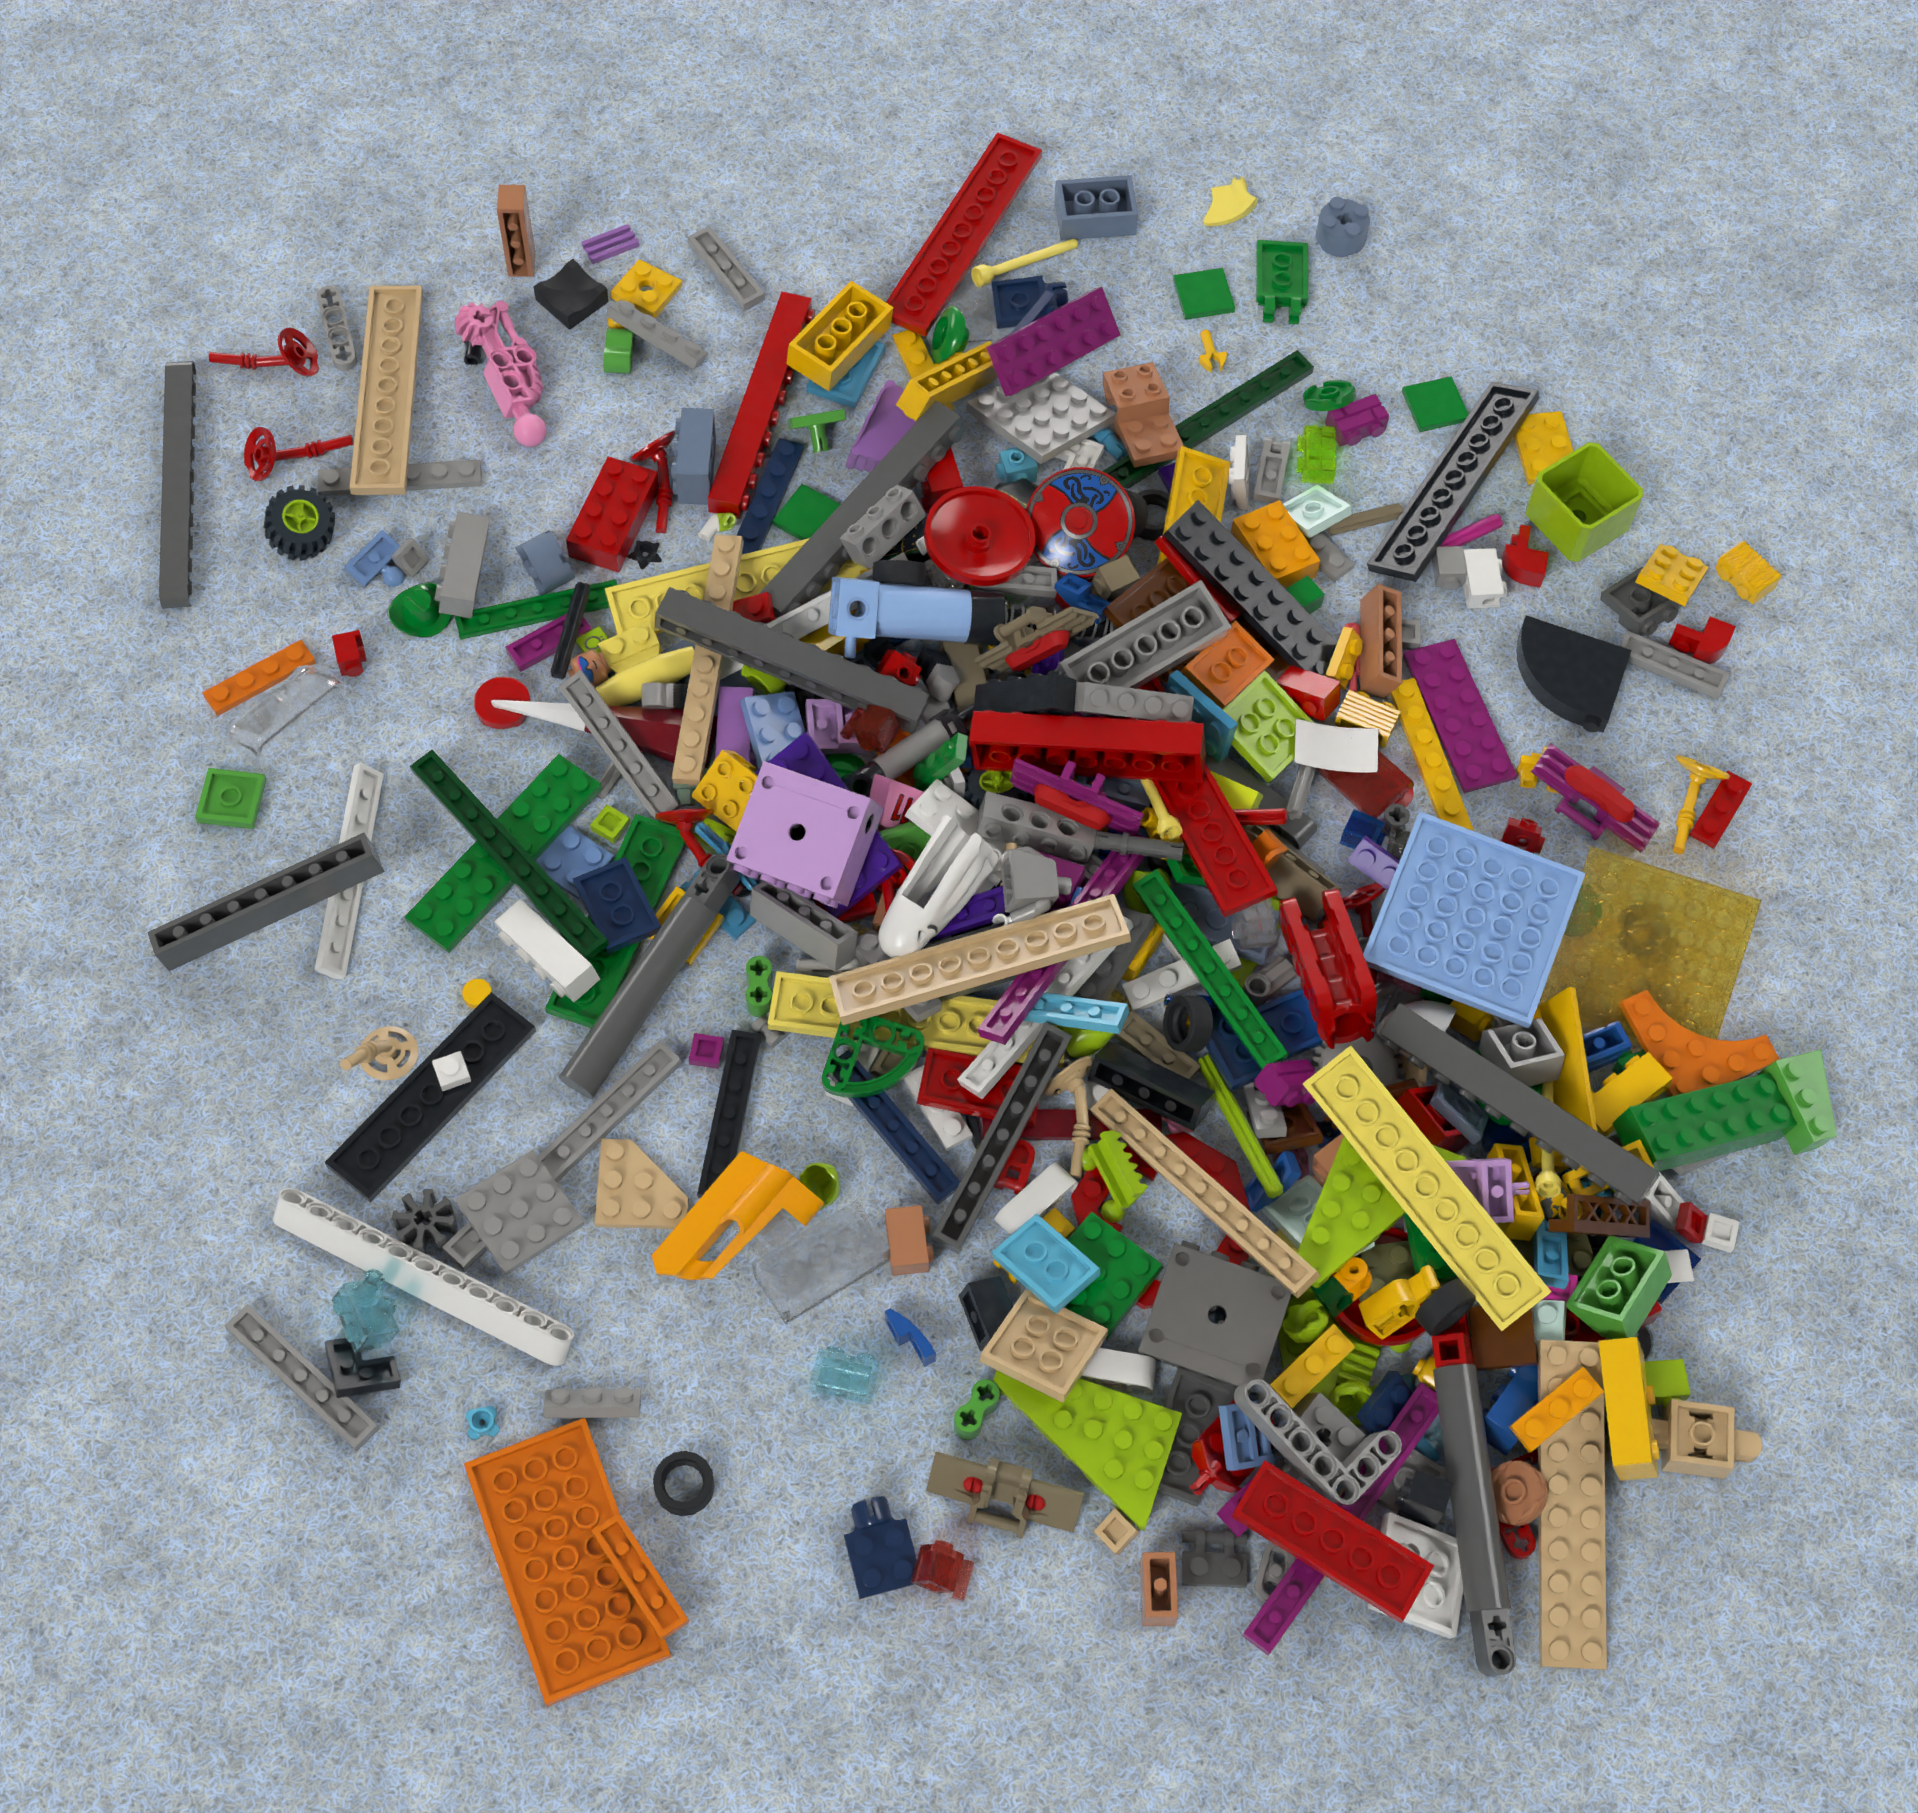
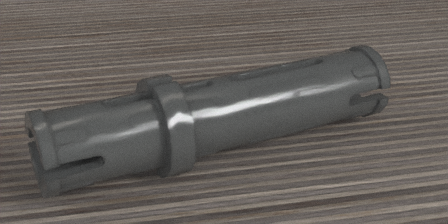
M1097 830L1095 849L1120 852V855H1127L1129 853L1182 861L1184 843L1130 836V833L1123 832V834H1113Z

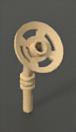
M395 1026L381 1027L368 1034L354 1053L341 1060L340 1066L343 1070L347 1071L360 1063L362 1069L375 1079H398L407 1074L415 1065L418 1058V1045L413 1035L403 1028ZM389 1033H396L403 1036L407 1041L400 1043L396 1038L388 1037ZM397 1051H401L398 1058L395 1059L397 1056ZM406 1051L410 1052L407 1062L398 1068L397 1065L404 1060ZM376 1060L381 1065H387V1072L378 1071L369 1064Z
M1091 1056L1082 1057L1067 1066L1048 1083L1044 1091L1046 1096H1053L1068 1090L1075 1096L1077 1124H1074L1073 1128L1075 1131L1072 1133L1075 1137H1072L1071 1140L1074 1143L1070 1167V1175L1073 1178H1081L1083 1169L1082 1156L1086 1145L1090 1142L1087 1138H1090L1091 1134L1088 1132L1092 1129L1089 1126L1086 1088L1083 1081L1093 1063Z

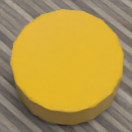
M472 979L464 985L462 997L468 1007L475 1009L492 992V989L485 980Z

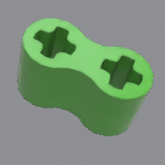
M607 328L603 357L605 373L631 374L635 334L632 331L622 328Z
M755 956L746 963V979L749 987L745 995L748 1012L754 1017H760L770 1011L772 1000L770 985L772 984L773 974L771 962L763 956ZM758 971H762V975L758 976L756 974ZM757 998H762V1002H756Z
M989 1379L977 1381L972 1388L970 1401L956 1411L954 1415V1431L959 1438L964 1440L975 1439L981 1432L983 1419L997 1409L1000 1390L994 1381ZM991 1394L990 1399L986 1398L984 1402L980 1400V1395ZM969 1418L974 1420L973 1425L963 1426V1420L968 1421Z

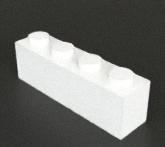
M521 899L494 921L500 930V933L497 934L499 939L508 948L513 945L516 948L515 953L525 964L530 961L534 965L532 969L543 981L548 978L552 982L550 986L561 998L566 995L575 1002L600 980L592 964Z

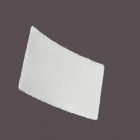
M1296 719L1294 761L1298 764L1334 771L1377 772L1378 728L1336 727Z

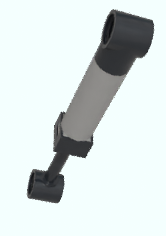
M1007 671L997 674L994 679L1006 681L1009 676L1027 678V676L1020 671ZM974 703L959 713L956 709L942 710L931 717L928 724L855 772L843 775L841 777L842 781L851 792H854L853 784L857 780L860 786L857 794L869 797L875 774L894 780L927 758L931 752L937 750L946 740H949L958 732L967 735L969 732L964 722L972 718Z

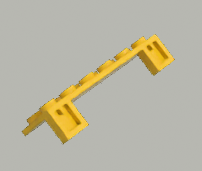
M721 750L691 796L706 809H712L715 816L737 832L758 777L753 772L756 767L735 751Z
M1568 987L1548 1001L1538 1005L1533 1019L1542 1018L1565 1054L1559 1080L1552 1081L1554 1104L1597 1131L1576 989ZM1531 1137L1529 1139L1532 1167L1542 1169V1149L1535 1144L1537 1139ZM1554 1151V1171L1562 1173L1570 1167L1561 1162L1563 1156Z

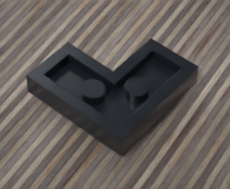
M357 1336L325 1341V1352L337 1398L400 1388L401 1379L395 1356L363 1360Z

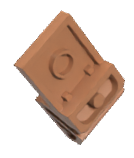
M1150 362L1103 372V389L1106 404L1116 405L1117 407L1115 423L1112 426L1117 439H1122L1134 468L1176 459L1179 448L1184 445L1169 415L1170 397L1154 363Z

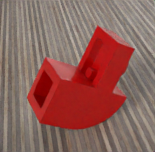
M1520 524L1518 533L1512 534L1510 544L1505 545L1501 557L1502 567L1512 580L1520 584L1540 588L1545 577L1549 552L1529 549L1528 542L1531 526Z
M1711 616L1703 632L1677 623L1668 645L1673 646L1678 652H1689L1694 654L1693 658L1707 664H1712L1723 656L1736 626Z
M1467 1313L1445 1332L1432 1336L1435 1368L1473 1364L1472 1341L1470 1339Z

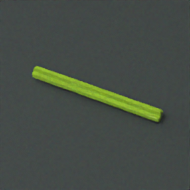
M1211 1055L1200 1057L1198 1059V1064L1201 1066L1200 1071L1210 1090L1215 1092L1214 1097L1267 1196L1275 1198L1282 1195L1283 1186L1234 1095L1227 1087Z

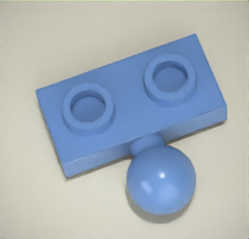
M383 530L344 567V570L364 588L380 572L383 574L384 583L391 587L399 586L405 580V574L399 567L389 566L393 561L391 556L400 545Z

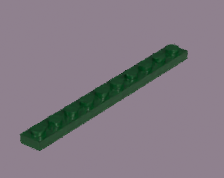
M1296 350L1175 426L1184 447L1190 449L1196 447L1311 375L1314 366ZM1127 455L1102 472L1113 477L1123 488L1129 489L1156 472L1158 468L1164 467L1175 459L1134 468L1129 455Z
M433 749L410 765L414 775L561 936L587 961L609 945L608 939Z

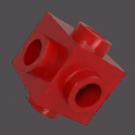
M887 650L876 667L875 672L884 676H892L908 686H916L921 676L918 674L922 668L915 664L917 659L904 651L900 654L895 650Z
M1509 817L1501 842L1533 854H1540L1545 838L1541 837L1542 827L1537 826V822L1527 818H1521L1520 821Z

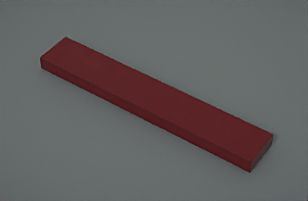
M1038 1109L1034 1128L1025 1127L1019 1139L1026 1141L1072 1140V1137H1075L1072 1135L1073 1131H1075L1073 1127L1074 1124H1077L1076 1109ZM1088 1109L1089 1126L1092 1129L1088 1132L1091 1135L1087 1139L1101 1140L1100 1134L1110 1131V1129ZM1135 1109L1162 1133L1161 1115L1149 1109ZM982 1118V1140L993 1121L992 1119Z

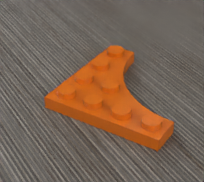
M1648 990L1624 999L1619 1003L1642 1049L1646 1053L1649 1052L1673 1078L1669 1088L1665 1090L1668 1097L1737 1081L1765 1069L1776 1060H1780L1766 1034L1747 1040L1727 1041L1708 1038L1686 1029L1670 1018L1658 1006Z

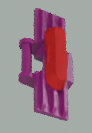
M1552 743L1548 745L1531 770L1535 776L1563 796L1554 811L1558 814L1561 812L1589 832L1591 838L1595 841L1607 828L1641 853L1661 824L1622 795L1625 788L1595 766L1588 770ZM1580 799L1585 800L1597 809L1593 818L1599 825L1595 824L1570 804H1576Z
M1015 759L1010 782H1012L1014 787L1034 795L1035 802L1038 805L1095 830L1107 827L1121 834L1126 832L1130 833V836H1137L1143 813L1107 798L1108 795L1103 791L1105 785L1103 783L1106 776L1098 773L1091 788H1088L1073 781L1074 769L1077 763L1068 760L1062 774L1058 777L1020 759Z

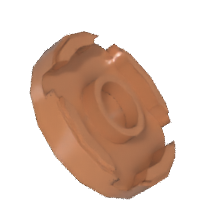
M1523 1461L1503 1462L1493 1469L1491 1473L1498 1520L1505 1524L1520 1526L1529 1524L1539 1517L1546 1506L1548 1497L1547 1483L1541 1472L1531 1464Z

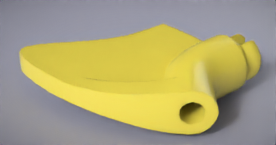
M1240 176V180L1234 177L1231 185L1211 188L1212 204L1205 215L1204 225H1226L1242 219L1255 209L1258 198L1248 192L1247 184L1242 176Z

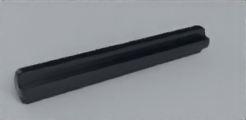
M578 582L575 585L550 670L553 678L562 680L566 677L591 591L588 583Z

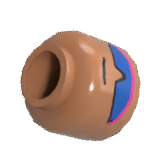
M593 649L573 657L570 661L572 669L567 671L570 677L580 670L583 671L594 687L608 680L607 673L611 672L602 652L597 654Z

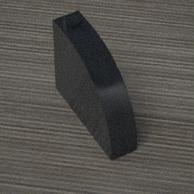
M1526 615L1519 632L1516 647L1519 671L1526 686L1542 705L1557 716L1583 726L1588 732H1604L1631 650Z

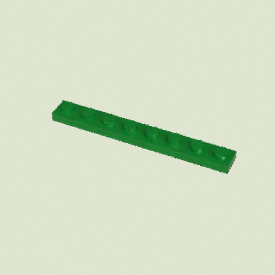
M1154 870L1132 884L1136 894L1260 1069L1263 1070L1267 1063L1281 1062L1287 1058L1288 1052L1158 870Z

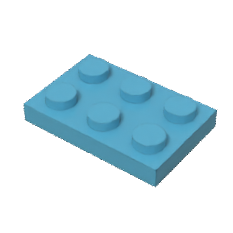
M1037 1213L992 1251L993 1259L1055 1314L1101 1275L1100 1268Z

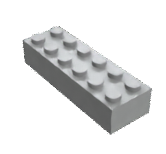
M1200 580L1059 663L1056 670L1065 672L1066 677L1076 679L1077 683L1090 682L1137 689L1224 638L1231 629V625ZM1081 713L1083 717H1090L1093 715Z

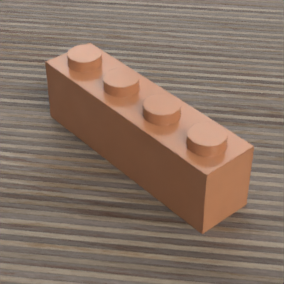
M515 184L499 185L497 215L508 276L534 277L536 251L526 186Z
M1377 584L1360 599V638L1363 641V648L1360 654V691L1384 699L1402 684L1401 591Z

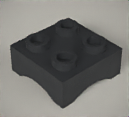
M574 259L568 261L550 279L541 281L533 286L535 300L569 330L609 302L607 288L602 283L592 279Z

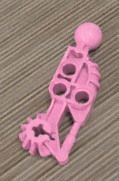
M471 301L468 306L463 305L458 315H456L454 320L456 335L462 336V342H471L472 347L474 345L482 346L488 360L483 372L484 377L505 419L515 417L516 421L513 426L515 439L523 446L535 447L542 443L547 433L546 424L541 417L529 412V409L540 401L543 390L542 377L535 363L537 358L536 352L528 346L524 338L518 337L514 329L515 326L507 313L508 304L506 302L497 301L495 305L488 309L483 306V303L477 306ZM499 320L512 341L510 347L504 346L497 332Z

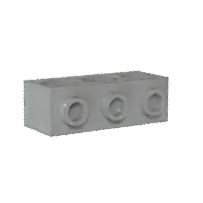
M896 484L886 492L882 499L870 507L866 514L855 524L851 525L840 537V540L854 563L870 569L875 561H879L927 515L914 492Z

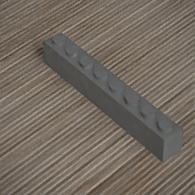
M362 833L147 933L155 956L168 971H171L385 871L375 847L366 834Z
M1047 1022L1044 1023L932 1235V1241L959 1254L1064 1055L1072 1035Z

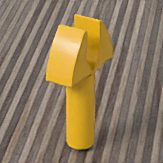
M1207 329L1203 330L1200 336L1206 354L1199 355L1198 361L1203 368L1211 373L1212 365L1210 361L1213 358L1219 363V369L1222 371L1226 362L1227 352H1217L1210 331Z

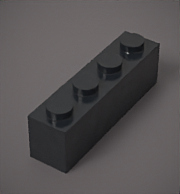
M1057 670L1048 671V675L1030 673L1028 678L1009 676L1006 681L988 679V683L976 685L973 711L992 710L1000 713L1018 711L1024 714L1039 715L1041 713H1049L1055 716L1074 714L1077 680L1066 677L1065 672Z
M1109 1041L1095 1055L1088 1076V1080L1109 1090L1112 1089L1117 1094L1192 1131L1207 1116L1215 1094L1214 1091L1112 1041Z

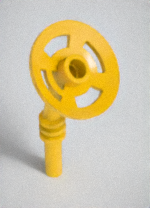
M1676 755L1675 759L1679 764L1691 772L1689 776L1691 781L1684 805L1678 812L1676 821L1678 830L1673 847L1674 853L1683 854L1689 830L1693 828L1696 815L1694 808L1701 784H1705L1707 779H1729L1730 775L1713 766L1704 765L1694 759Z

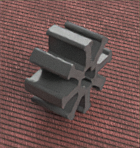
M423 1189V1204L419 1207L413 1201L412 1195L410 1193L402 1197V1202L406 1211H410L411 1214L398 1213L397 1210H394L392 1215L395 1228L397 1230L403 1228L401 1231L395 1232L398 1240L408 1245L416 1239V1242L413 1243L414 1249L426 1255L428 1239L432 1238L439 1252H442V1247L447 1241L445 1236L441 1235L439 1231L451 1232L455 1235L458 1229L455 1217L453 1216L454 1211L451 1202L444 1196L443 1200L434 1206L437 1200L432 1189ZM422 1220H425L426 1222H430V1223L425 1226V1224L420 1223V1222H421Z

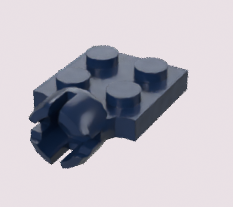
M1042 276L991 282L997 329L1016 327L1045 291L1055 294L1058 308L1069 301L1068 292L1063 289L1067 288L1065 282L1045 283Z
M885 1496L871 1497L872 1500L870 1502L874 1516H870L865 1499L854 1503L851 1508L855 1526L854 1531L843 1536L859 1600L922 1583L907 1520H895L892 1517L889 1503Z

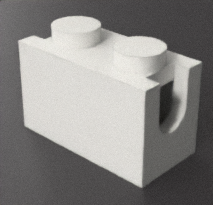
M1496 548L1464 550L1467 574L1463 587L1467 608L1500 607L1499 600L1506 597L1507 586L1506 582L1501 580L1502 560L1497 558Z

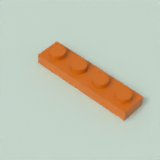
M299 640L207 689L202 694L216 716H219L312 666L316 661L303 641Z
M620 1513L591 1531L661 1641L689 1623V1619Z

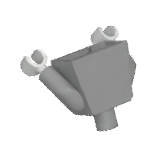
M1028 846L1005 850L1004 854H1001L998 849H992L998 854V860L992 872L1001 870L1005 912L1010 913L1008 917L1004 914H996L992 920L994 925L1004 922V925L1033 919L1047 912L1057 900L1059 894H1070L1072 888L1071 878L1057 876L1056 862L1053 859L1044 857Z

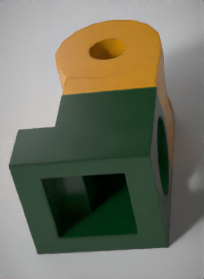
M1354 1257L1319 1288L1310 1286L1316 1299L1336 1318L1370 1288L1373 1279L1365 1261Z

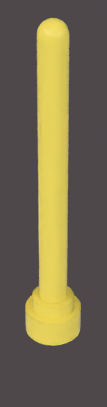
M1070 239L992 267L985 264L973 267L971 271L973 282L977 287L988 285L995 276L1078 247V241Z
M1149 779L1140 780L1159 819L1157 831L1161 839H1164V834L1168 835L1169 839H1166L1168 841L1177 839L1183 831L1178 819L1169 815L1153 781Z
M1552 1081L1543 1083L1541 1095L1554 1103ZM1542 1150V1171L1536 1177L1537 1194L1545 1198L1556 1197L1561 1192V1179L1554 1171V1150L1551 1154Z

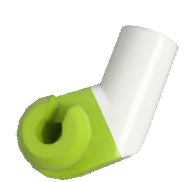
M732 513L712 515L698 533L699 538L709 542L716 532L731 530L736 525V516Z

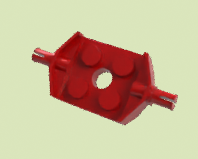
M1233 1399L1229 1404H1235V1399ZM1272 1411L1271 1416H1270V1419H1271L1272 1424L1275 1426L1274 1420H1273V1418H1272V1415H1273L1275 1412ZM1220 1414L1192 1444V1458L1199 1469L1198 1474L1200 1476L1190 1485V1489L1194 1490L1193 1493L1198 1496L1202 1494L1209 1484L1225 1492H1238L1242 1489L1239 1487L1240 1484L1256 1468L1227 1471ZM1271 1443V1450L1276 1449L1275 1446Z

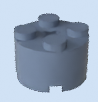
M1341 197L1331 198L1330 202L1320 211L1315 234L1316 240L1323 251L1336 257H1347L1348 255L1360 252L1365 245L1370 225L1368 207Z
M551 531L543 532L515 547L523 561L522 564L526 572L534 580L533 583L540 595L547 594L575 578L569 562L566 561L564 553Z

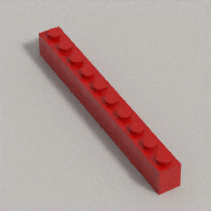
M781 291L707 498L708 512L715 514L732 513L737 519H740L742 511L748 510L750 504L749 491L750 489L755 490L757 485V468L762 469L764 465V447L769 448L773 436V433L770 432L771 428L778 425L780 417L779 405H785L787 390L785 388L786 385L791 386L794 378V370L787 365L789 343L815 318V309H812V298Z

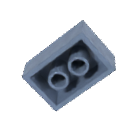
M1131 175L1056 180L1054 203L1060 240L1136 235L1138 209Z
M682 408L681 418H676L675 434L677 435V440H674L673 444L675 462H672L671 465L673 494L678 495V504L708 505L707 498L713 484L716 449L714 409Z

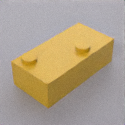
M851 280L789 343L787 365L829 392L890 328L893 307Z
M1630 1337L1598 1341L1612 1463L1620 1481L1659 1477L1657 1460H1660L1658 1440H1654L1650 1405L1656 1404L1653 1385H1647L1644 1353L1638 1338Z

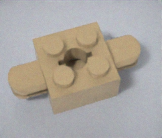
M1671 1399L1662 1410V1419L1652 1418L1654 1440H1658L1659 1451H1662L1661 1471L1725 1479L1734 1469V1461L1753 1462L1762 1451V1440L1757 1433L1735 1429V1407Z

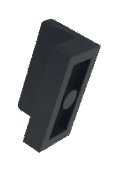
M1000 1276L969 1282L958 1295L979 1351L984 1350L1013 1308Z

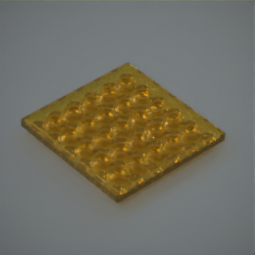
M1590 846L1582 872L1586 874L1543 989L1539 1005L1566 988L1573 987L1576 989L1581 1027L1596 1030L1601 1027L1605 1028L1606 1025L1618 1021L1631 1043L1641 1046L1619 1003L1624 999L1648 990L1658 1006L1678 1024L1699 1035L1717 1039L1762 900Z

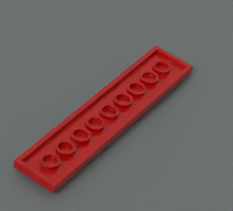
M996 133L887 299L886 303L893 307L891 323L922 336H927L1042 157V149L1001 133Z
M1157 677L1137 688L1166 693ZM1206 762L1203 783L1152 780L1169 815L1178 819L1183 830L1180 837L1183 840L1184 846L1224 918L1277 895L1278 889Z

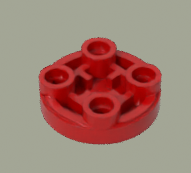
M496 677L484 682L474 696V708L480 722L485 726L495 729L518 727L523 724L527 715L496 708L492 705L491 700L531 702L526 686L519 680L511 677Z

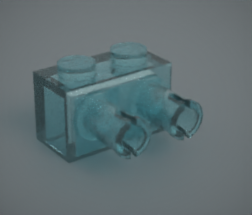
M375 1269L368 1270L362 1280L344 1283L332 1298L333 1309L339 1316L345 1329V1337L351 1343L355 1353L382 1348L390 1344L400 1331L393 1317L397 1305L392 1306L395 1301L391 1297L384 1296L381 1286L384 1284L385 1278H381L383 1274Z

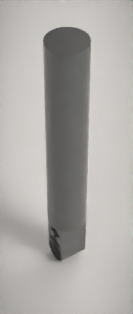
M715 854L707 860L562 1070L559 1078L568 1087L589 1099H593L737 886L740 875L738 871L733 870L734 865L726 860V855Z
M1473 1364L1444 1366L1434 1369L1433 1376L1448 1481L1454 1483L1450 1497L1466 1611L1470 1615L1477 1667L1485 1676L1495 1677L1508 1674L1515 1668L1516 1655L1509 1613L1511 1604L1476 1365ZM1488 1624L1493 1625L1494 1630H1489ZM1493 1653H1496L1500 1658V1667L1498 1669L1492 1663Z

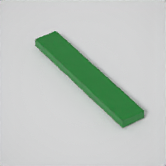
M616 579L590 585L591 591L584 613L609 608L605 588L616 586ZM574 588L474 609L472 619L455 616L460 640L555 620L567 614Z

